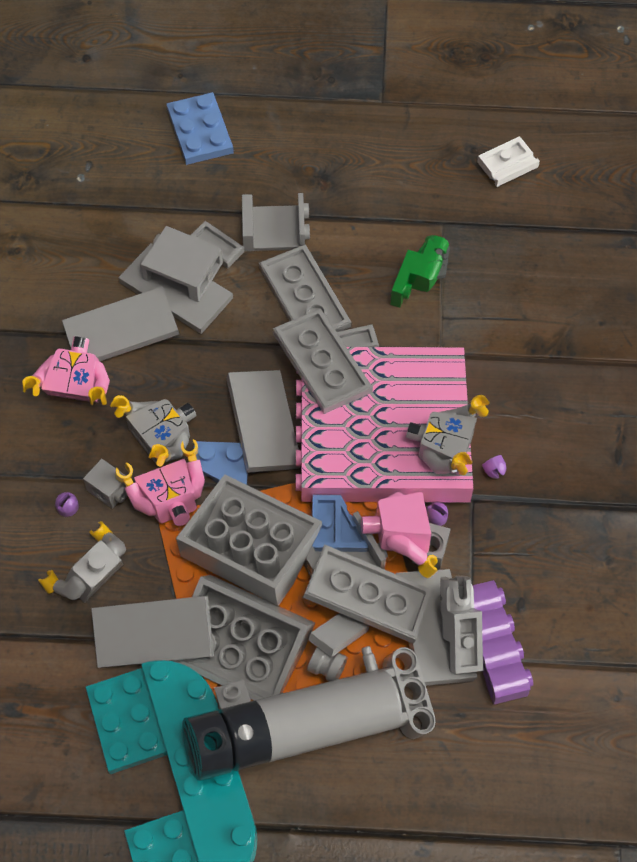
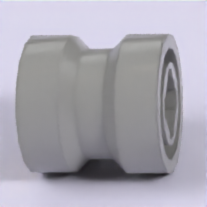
M317 647L311 657L307 671L315 675L320 673L325 676L327 681L337 680L345 668L348 657L341 653L330 657Z

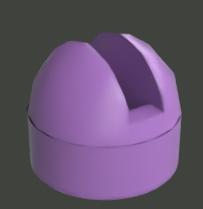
M502 455L495 456L482 464L485 473L493 479L499 478L498 471L501 475H504L507 469Z
M63 492L57 496L55 506L61 516L69 517L78 511L79 503L75 495L70 492Z
M433 502L427 507L429 523L442 526L447 522L448 509L443 503Z

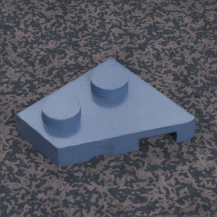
M196 441L198 444L196 458L201 462L204 477L208 476L218 483L225 474L247 485L248 472L245 467L241 443Z
M313 495L312 517L322 521V527L312 545L315 551H322L325 544L342 552H367L368 544L357 531L353 516L349 514L342 496Z

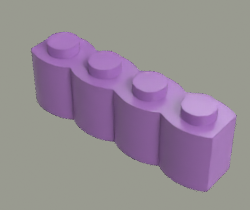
M494 580L472 585L474 589V608L482 611V672L492 703L495 705L527 697L531 690L530 687L533 686V679L530 670L524 669L521 659L524 658L523 648L519 641L515 642L512 632L515 631L512 616L510 614L506 615L503 605L506 604L503 589L501 587L497 588Z

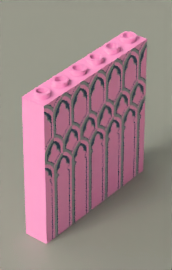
M347 347L372 385L373 392L326 414H323L303 380H296V396H302V403H296V419H302V426H296V443H302V450H296V467H302V474H296V491H301V502H312L313 495H341L345 502H378L380 499L387 498L395 492H401L404 495L422 492L424 502H471L473 493L472 464L465 465L468 472L463 476H457L452 473L436 474L418 457L421 442L406 438L410 422L426 426L432 412L456 409L468 404L464 348ZM471 446L469 447V450H468V453H467V454L469 455L470 459H471Z

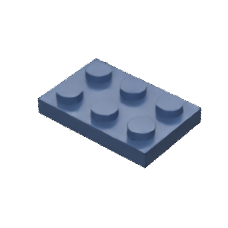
M213 92L166 103L167 111L186 165L234 153L232 142Z

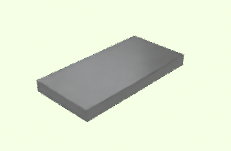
M151 243L119 276V283L137 294L163 286L173 317L202 334L233 299V293L211 281L202 298L197 302L189 298L188 287L156 273H153L148 281L144 280L140 262L143 255L149 253L153 247Z
M306 244L259 263L262 274L289 321L321 308L336 332L351 328L352 322Z
M163 286L62 320L70 347H72L73 337L75 336L89 339L87 353L94 354L99 359V362L179 335Z
M321 308L273 328V335L323 414L373 392L372 385Z
M280 370L228 373L226 378L246 471L300 469V467H296V450L299 449L296 443Z
M324 544L303 598L405 641L414 643L433 590Z
M450 569L438 570L430 578H425L419 571L396 573L401 577L433 590L417 638L414 643L408 642L410 649L417 656L425 685L474 681L477 678L476 672L460 674L451 672L450 642L442 637L440 578L448 577L451 579Z
M208 595L92 608L98 668L141 664L150 661H172L214 656Z

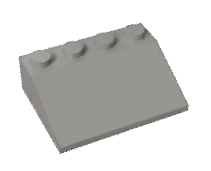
M224 474L176 537L181 557L279 606L293 586L322 527V521Z
M212 575L200 577L192 597L208 595L214 656L172 661L186 665L201 676L222 686L244 679L249 697L252 700L282 694L306 647L315 622L280 606H276Z

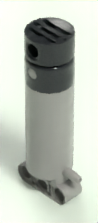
M367 646L362 648L363 661L366 668L365 673L222 708L219 711L214 710L184 718L182 722L183 742L193 775L197 780L201 781L231 773L232 770H243L400 728L402 733L411 739L419 738L431 732L436 723L435 715L416 654L409 648H399L389 654L383 661V668L378 669L371 647ZM396 657L400 658L403 661L405 666L404 670H401L397 667L395 662ZM405 686L412 690L413 700L406 697L404 693ZM414 716L421 720V730L415 727L413 723ZM204 741L210 745L211 750L205 747Z

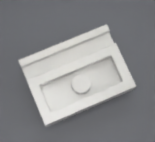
M520 136L479 155L477 160L489 178L495 181L496 187L538 168L540 162L538 158H534L533 152Z

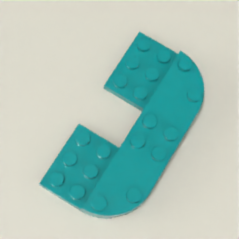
M160 660L142 663V668L86 686L108 772L113 774L168 755L184 809L124 830L132 861L254 862L257 850V830L239 771L232 770L231 773L199 781L193 775L186 756L182 733L184 718L220 710L214 693L206 680L186 665ZM204 741L205 747L211 750L210 745Z

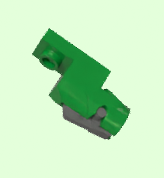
M430 235L425 238L418 252L407 251L392 288L390 305L400 308L404 298L409 299L412 289L428 292L434 286L437 279L446 277L450 251L448 240L440 236Z

